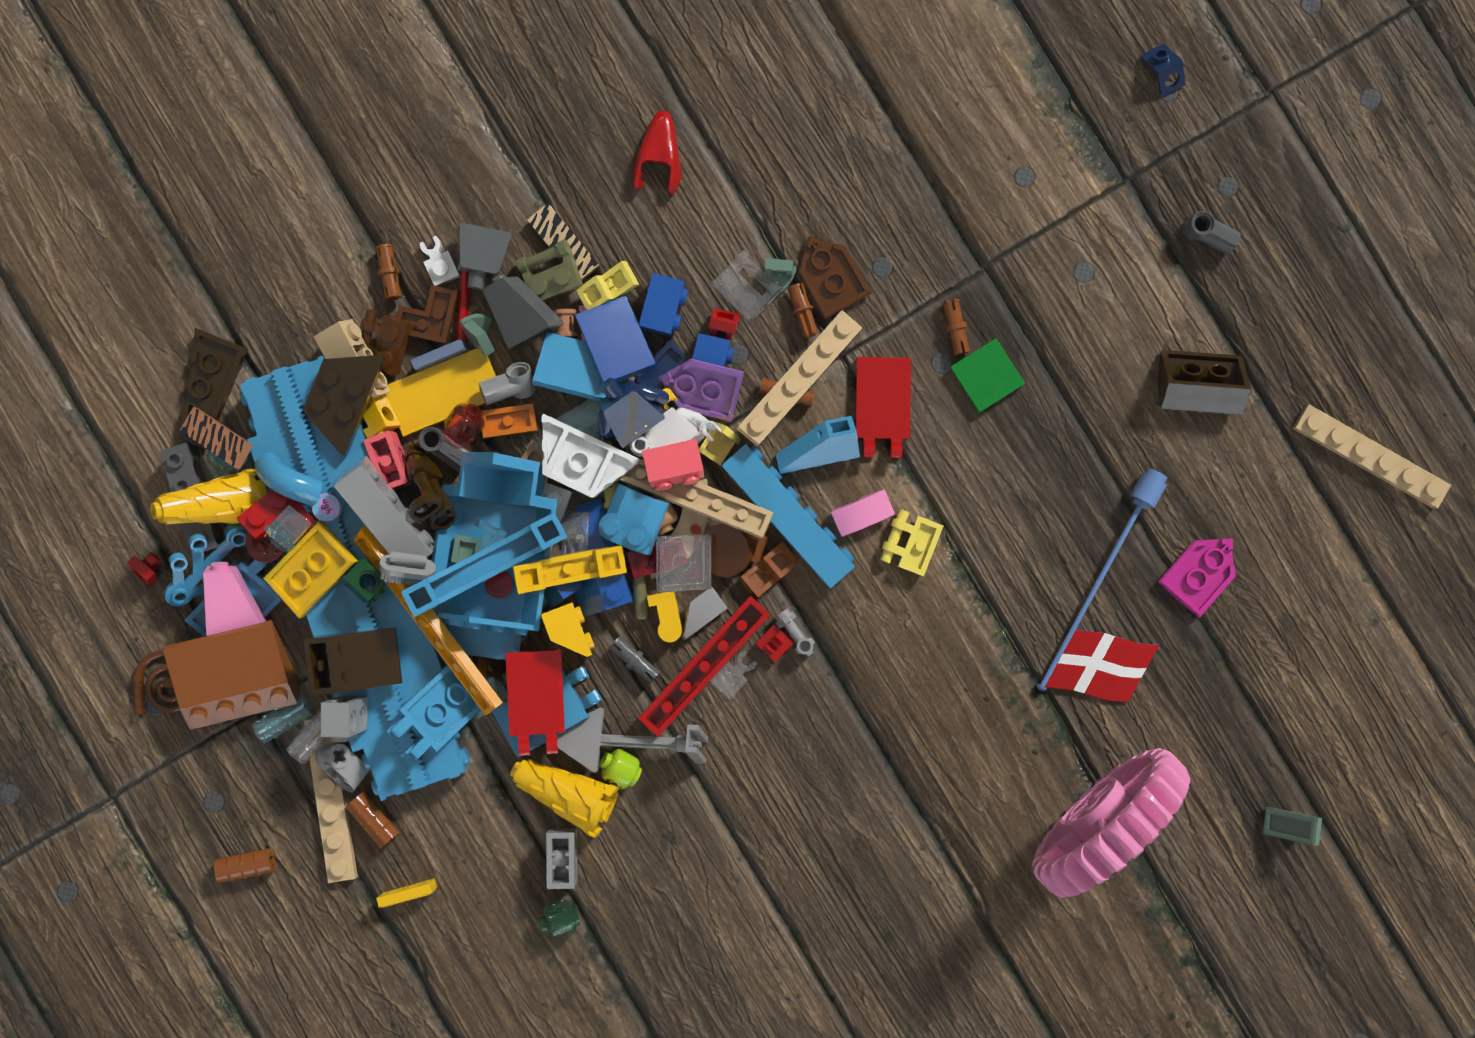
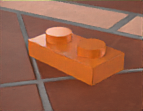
M533 403L479 411L484 439L538 431L535 405Z

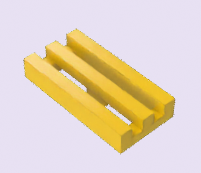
M433 878L383 892L376 898L378 906L384 908L430 895L437 888L436 881Z

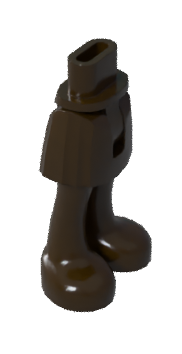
M414 444L408 445L405 456L408 480L420 491V497L410 504L409 514L414 521H423L429 518L430 525L434 530H445L454 524L456 512L452 502L449 501L440 486L444 481V477L429 455L425 454L424 449Z

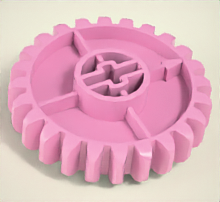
M1161 748L1141 752L1137 756L1127 759L1123 765L1113 768L1107 776H1102L1091 789H1087L1080 796V799L1070 805L1065 810L1066 813L1059 817L1052 825L1053 829L1046 833L1042 843L1039 844L1032 862L1035 877L1049 892L1059 898L1087 892L1093 889L1096 884L1100 885L1107 881L1112 873L1121 871L1127 866L1129 860L1137 858L1144 851V847L1152 843L1160 835L1158 832L1167 827L1173 819L1172 815L1180 809L1190 784V776L1186 768L1171 752Z

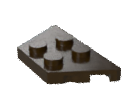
M383 355L323 359L303 411L339 453L344 456L348 455L386 360V357Z

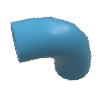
M265 453L257 458L254 466L255 471L267 487L287 498L310 506H314L317 503L322 491V480L291 469L274 453Z

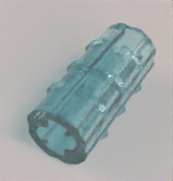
M300 694L297 704L278 708L267 715H263L262 718L252 723V727L259 740L266 744L272 739L278 738L279 735L287 730L290 731L297 724H301L313 715V711L305 697Z

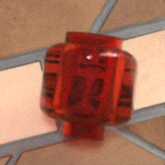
M460 403L456 405L445 419L446 434L455 443L463 444L474 441L485 426V419L481 409L474 404Z

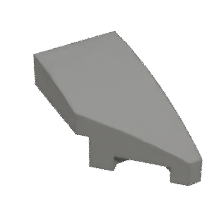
M710 587L688 603V608L685 609L683 640H686L728 609L713 587Z

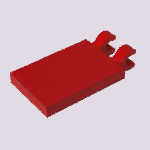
M856 358L855 428L857 438L863 439V458L875 457V439H890V458L901 459L902 440L910 439L911 358Z
M561 649L505 652L509 736H518L519 756L530 755L529 735L545 734L547 754L558 753L557 733L565 732Z

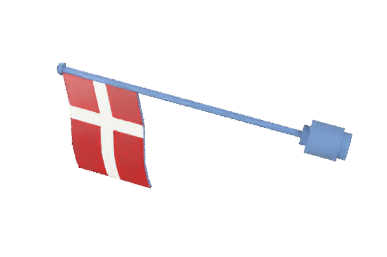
M1148 468L1138 479L1130 494V497L1134 499L1132 503L1136 505V508L1041 684L1037 683L1038 690L1045 691L1047 690L1046 687L1074 690L1109 701L1127 702L1130 700L1160 644L1136 643L1103 632L1077 630V627L1141 509L1155 508L1167 486L1165 484L1167 477L1162 473Z

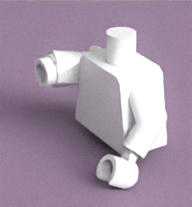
M671 407L664 413L665 419L630 443V449L634 455L642 457L643 450L696 439L697 444L705 439V436L710 441H713L714 439L710 436L711 431L717 429L721 432L722 430L714 421H709L698 412L685 408L675 410Z

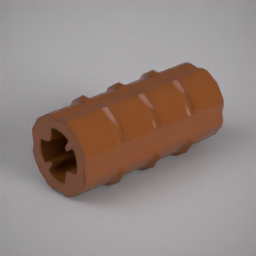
M365 791L345 806L353 815V818L359 822L380 848L399 833L392 824V821L385 816L383 811L379 809L374 800Z
M271 848L257 849L253 852L234 856L230 855L229 857L219 858L214 861V873L218 883L260 876L274 872L276 869L275 855Z

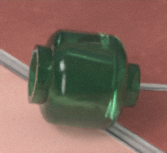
M561 900L544 906L543 916L538 917L542 934L548 932L549 937L553 940L573 935L577 930V926L580 925L576 905H571L568 900Z

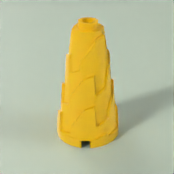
M246 469L239 473L195 484L183 490L161 494L155 499V502L151 503L150 512L154 520L157 519L158 522L166 523V525L194 522L203 524L222 522L237 524L239 523L237 517L267 494L265 484L261 480H255L254 476L257 475L255 469Z
M524 759L521 762L517 761L510 773V776L513 777V782L516 783V787L529 793L539 802L552 809L554 813L579 827L593 838H596L603 829L597 826L598 822L602 823L604 821L607 823L619 794L617 792L619 788L612 784L608 785L583 775L548 767L531 759L528 761Z

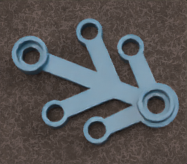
M240 523L226 526L224 529L226 539L205 560L204 550L207 548V541L204 535L195 533L189 537L188 543L192 553V573L185 580L183 570L188 566L185 555L174 553L169 557V564L172 569V582L167 585L164 593L168 604L175 607L184 606L193 597L204 596V585H196L203 580V572L207 566H211V563L220 562L234 547L243 546L248 540L249 534ZM198 540L202 541L199 545H193ZM177 560H183L178 565L174 564ZM235 561L228 566H237L241 561Z

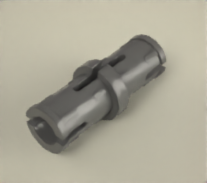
M619 636L613 642L614 644H611L609 647L627 664L625 667L629 670L633 669L647 684L650 685L656 679V676L661 673L643 657L644 653L641 651L637 652L622 636Z

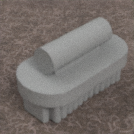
M391 551V554L385 555L380 559L379 570L381 572V579H384V582L415 585L435 575L436 566L425 555Z

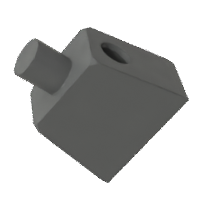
M459 223L457 227V269L460 272L469 273L467 288L482 290L484 289L485 276L495 278L498 275L511 238V232Z

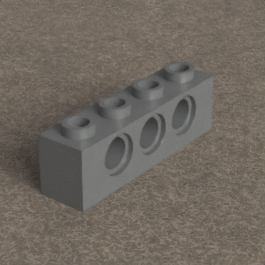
M183 443L159 451L171 492L207 482L196 445ZM194 522L181 524L190 556H192L188 539L195 533L203 534L207 541L204 555L212 553L225 540L220 523L203 524ZM198 540L193 545H199L202 541Z

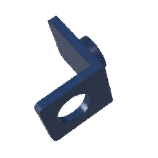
M1161 44L1141 55V59L1157 74L1159 94L1161 96H1165L1185 85L1183 60L1168 46ZM1177 73L1176 81L1170 86H1165L1167 77Z

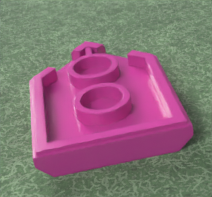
M1233 538L1193 541L1159 579V584L1194 615L1201 617L1235 578L1232 553Z

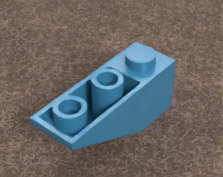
M852 416L824 421L776 453L775 456L780 474L860 457L857 431Z

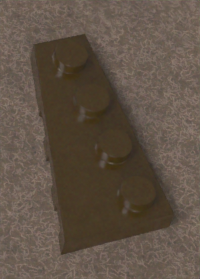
M195 328L194 337L196 339L194 351L191 352L190 362H192L190 378H187L186 389L188 391L186 403L183 405L180 429L193 407L202 410L219 421L248 352L247 348ZM179 431L180 439L205 448L182 431Z

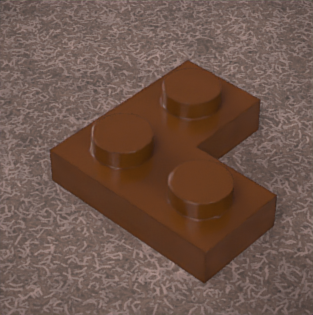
M431 285L425 311L399 305L396 318L412 323L409 333L410 337L447 345L459 292Z

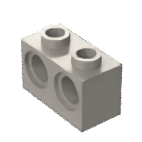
M338 696L321 702V737H331V742H346L348 738L358 737V733L367 730L368 696Z

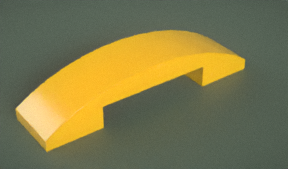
M621 545L569 553L512 566L517 594L596 577L603 578L627 573Z

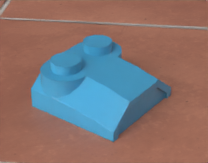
M619 483L606 515L599 522L598 535L633 551L650 555L670 503L649 497Z

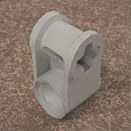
M325 744L320 746L315 753L317 765L345 791L354 792L369 772L363 760L358 758L344 744Z

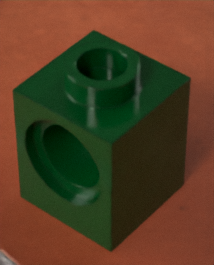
M364 558L340 581L365 604L370 599L376 602L386 591L383 587L386 582H384V579H381V574ZM361 576H368L372 579V589L365 590L360 586L359 579Z

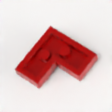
M273 490L269 491L237 517V521L256 541L279 523L293 540L298 543L317 523L298 501L287 498Z

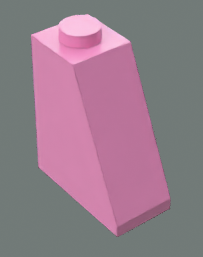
M228 562L211 563V566H207L203 572L207 636L266 622L236 565L228 566Z

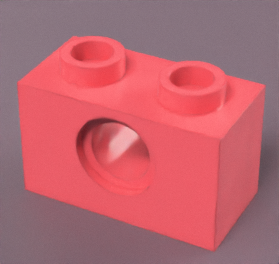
M388 430L363 440L371 462L394 491L411 485L406 472L405 454L397 432Z

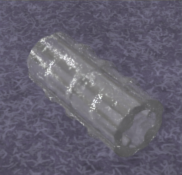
M321 707L286 749L293 758L303 764L308 761L326 739V737H321Z

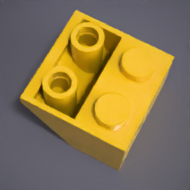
M573 603L541 614L550 641L588 657L592 655L590 649L595 648L590 633L584 634L581 623L585 622L580 606L574 608Z

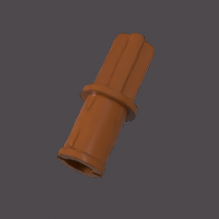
M804 283L788 287L787 290L794 308L792 313L798 318L803 336L811 338L817 335L818 331L811 312L814 308L809 303Z

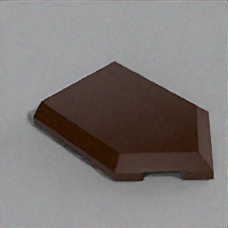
M808 236L798 274L825 320L872 294L846 246Z

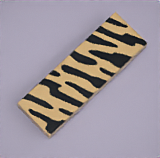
M549 203L527 219L549 248L557 246L559 241L567 240L582 281L600 267ZM559 256V260L564 263L562 256Z

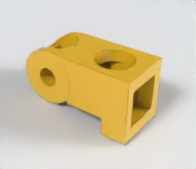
M386 395L370 398L363 415L368 425L363 430L367 438L388 430L394 431L401 426Z
M675 590L647 596L649 607L657 606L660 620L658 627L659 637L665 642L676 641L682 634V624Z

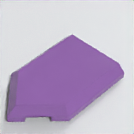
M689 359L661 375L659 380L664 387L671 389L678 399L677 401L674 400L678 408H685L698 412L701 415L732 422L744 372Z

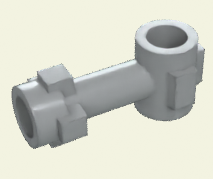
M787 608L774 617L778 627H785L796 642L795 651L798 655L806 654L809 656L813 653L815 642L812 638H805L793 619L796 618V615L793 611L790 612Z

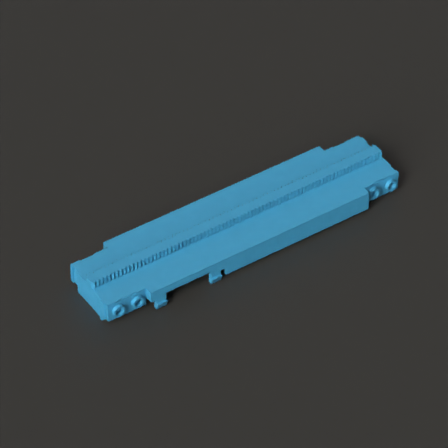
M322 355L317 360L311 362L305 361L291 367L284 366L273 370L265 376L244 380L245 382L240 384L242 392L239 395L245 408L248 407L251 418H248L249 426L252 432L257 434V436L247 439L253 445L251 453L254 462L262 454L274 453L291 469L322 480L321 494L335 495L342 504V511L337 519L323 522L358 561L364 558L372 565L353 539L359 530L366 525L333 486L343 472L366 455L369 458L363 441L367 439L363 431L365 429L363 421L361 420L348 455L344 456L339 453L303 411L325 357ZM265 485L267 493L272 490ZM299 502L317 522L321 521L314 516L312 506ZM278 523L276 527L285 554H287L297 543ZM368 576L360 577V586L365 590L372 589V579ZM339 581L306 615L313 637L395 627L397 633L403 683L333 693L334 698L338 696H368L367 730L358 733V737L348 738L352 752L360 749L364 750L362 759L366 769H371L374 778L371 780V786L376 796L379 795L382 801L393 794L400 795L446 778L452 779L462 775L469 769L468 764L471 763L467 749L462 748L459 740L462 737L461 729L437 752L432 753L428 748L423 755L413 761L404 752L420 739L417 734L409 728L401 737H396L393 740L386 732L394 723L402 718L396 711L443 668L438 652L386 583L383 585L386 589L383 595L376 602L370 599L365 604Z

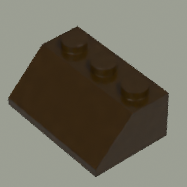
M1161 350L1158 377V396L1161 409L1243 415L1251 392V386L1242 356Z

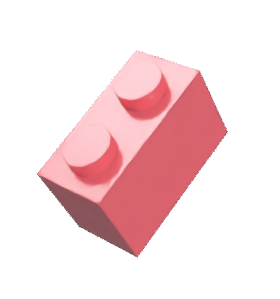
M696 439L642 451L651 489L656 488L657 491H663L672 488V484L683 482L684 485H690L699 482V478H704V470Z

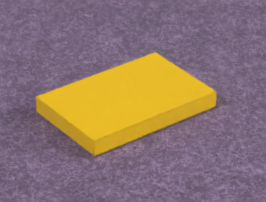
M318 521L263 579L293 613L301 619L359 561L323 521Z

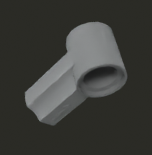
M525 362L514 363L507 368L506 373L481 381L478 384L486 406L512 396L518 399L528 398L536 391V387L533 385L530 365Z

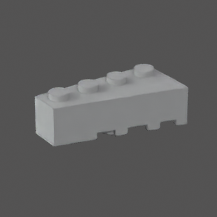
M367 455L338 477L333 486L389 554H391V551L425 555L427 557L432 554L434 548L432 537L426 530H421L416 521L411 518L409 509L403 506L395 491L387 484Z

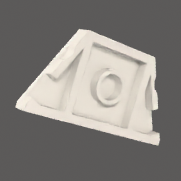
M545 414L542 415V474L591 498L599 495L640 461L639 458Z

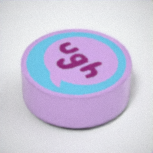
M328 493L320 494L317 503L312 506L314 516L321 521H333L340 516L342 511V504L339 498Z

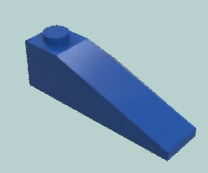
M601 498L575 506V552L616 546V543L598 535L599 522L606 515ZM625 573L581 580L580 583L583 587L575 593L583 617L634 601Z

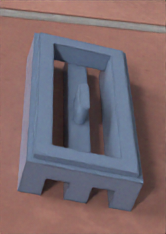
M459 339L412 359L411 362L414 370L420 372L469 352L466 343Z

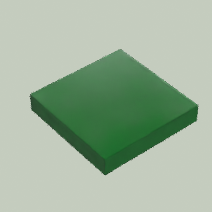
M997 338L950 367V370L978 413L1025 384Z

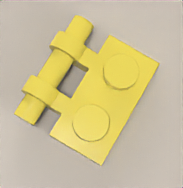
M900 509L896 519L893 518L890 525L892 530L888 540L883 543L881 548L883 553L880 560L890 563L894 554L899 555L901 558L897 567L924 576L943 525L917 516L914 525L908 524L906 521L910 513ZM903 531L910 533L905 548L897 546Z

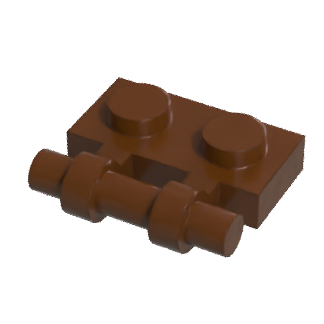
M367 309L365 319H362L360 324L362 338L373 355H383L386 357L381 371L393 376L399 375L412 323L390 315L382 316V321L379 323L376 322L377 311ZM373 332L378 333L376 346L370 344Z

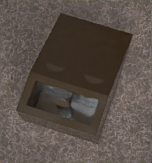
M396 627L319 635L303 639L310 695L338 693L403 683Z

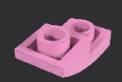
M885 489L861 497L858 501L833 509L831 514L842 537L894 515L895 512Z

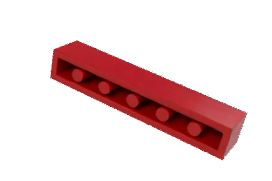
M749 596L643 711L638 719L659 737L771 614L753 597Z

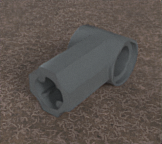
M1207 211L1197 212L1187 218L1183 224V233L1187 238L1200 240L1226 255L1232 253L1240 240V232L1215 220L1213 215ZM1195 220H1199L1202 223L1203 231L1196 229Z
M435 427L425 428L419 435V443L424 450L429 451L460 473L463 452H470ZM436 432L439 435V443L435 447H430L426 442L428 434Z

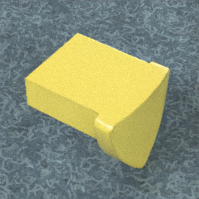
M715 422L722 431L712 430L710 436L714 440L710 441L706 437L699 448V452L721 466L735 444L738 445L741 440L729 427Z

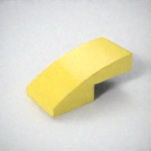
M621 261L603 275L594 276L576 289L586 310L622 297L637 287L639 283L627 261Z

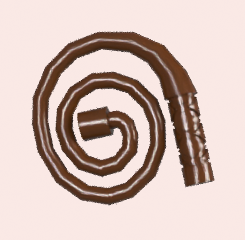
M163 650L149 653L139 661L133 673L131 682L134 715L145 714L144 673L147 665L152 660L165 657ZM167 664L161 665L153 670L146 680L147 696L155 708L165 713H175L180 710L179 705L166 707L159 703L153 695L152 685L155 677L159 673L168 670ZM166 677L157 685L158 696L165 702L177 701L176 695L167 696L163 692L164 686L165 688H173L171 677Z

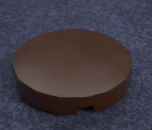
M723 523L710 527L700 539L699 555L701 562L715 576L726 578L739 574L747 568L752 558L753 549L751 542L749 543L747 538L748 535L746 532Z

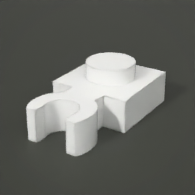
M434 236L435 247L433 249H427L424 242L420 243V248L430 257L429 260L423 263L434 286L440 287L460 278V274L449 251L441 254L442 243L437 236Z

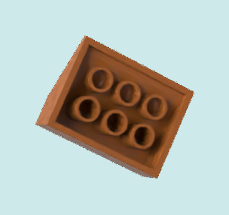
M272 620L163 647L179 709L190 730L294 705L298 702L300 682Z

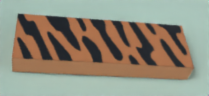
M196 407L192 408L180 429L184 434L238 469L241 468L253 447L250 442Z

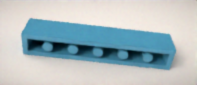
M745 444L721 465L722 468L755 505L773 512L770 521L821 580L829 588H832L855 567L852 563L855 558L845 547L840 550L833 541L837 538L827 527L820 528L815 522L818 519L817 515L808 506L804 509L797 502L800 496L791 486L786 489L779 480L782 479V476L773 466L767 468L761 461L764 458L762 453L754 445L749 448Z

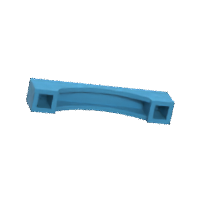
M554 512L480 552L401 591L413 616L416 617L566 539L567 535Z

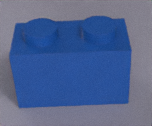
M652 273L639 322L641 330L671 338L673 331L678 332L682 316L678 315L680 305L685 306L689 291L684 289V281Z

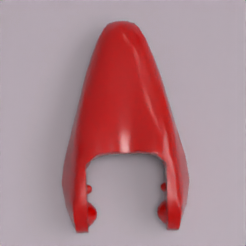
M658 111L645 133L632 169V182L635 190H640L643 186V181L641 180L643 175L642 165L649 161L665 163L670 166V181L666 185L669 194H675L679 187L681 163L673 119L667 111Z

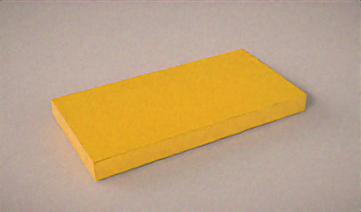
M476 348L388 384L391 392L386 394L401 423L399 428L403 437L485 405L478 384L481 381L496 377L489 356L486 357Z

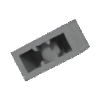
M550 828L546 833L547 889H575L578 883L577 828Z

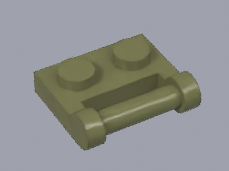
M565 239L557 242L555 247L526 258L524 256L516 260L517 267L523 276L525 284L543 302L578 289L583 285L572 250ZM562 256L564 263L535 275L533 274L532 267Z

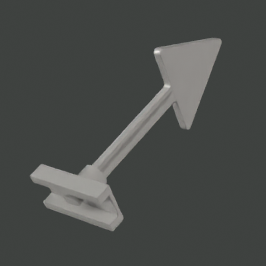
M600 707L588 713L589 718L557 736L558 749L593 773L598 772L600 748L602 746L674 749L677 752H685L695 764H706V757L699 751V748H702V742H708V736L699 725H687L686 736L678 735L677 738L602 734L604 709Z

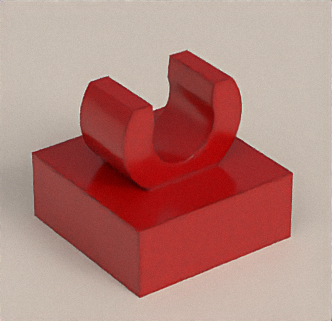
M714 308L709 323V328L712 329L711 336L716 337L717 332L720 330L726 332V340H731L732 335L736 333L740 314Z
M152 552L143 561L134 555L126 562L129 569L149 587L158 580L154 570L161 565V562Z
M773 624L755 644L776 662L794 642Z

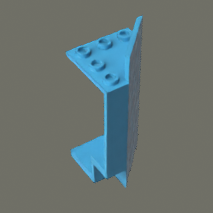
M463 452L458 485L443 484L442 488L455 508L456 520L451 527L445 530H436L432 562L436 566L435 574L456 564L451 562L455 535L484 539L483 549L554 512L556 514L558 500L542 497L545 475L542 474L540 462L494 452ZM551 546L516 565L549 558ZM513 567L504 570V572L510 574L514 587L507 597H492L486 591L485 581L432 609L443 624H446V628L467 655L506 660L505 652L520 651L522 635H527L528 630L539 631L545 589L517 594Z

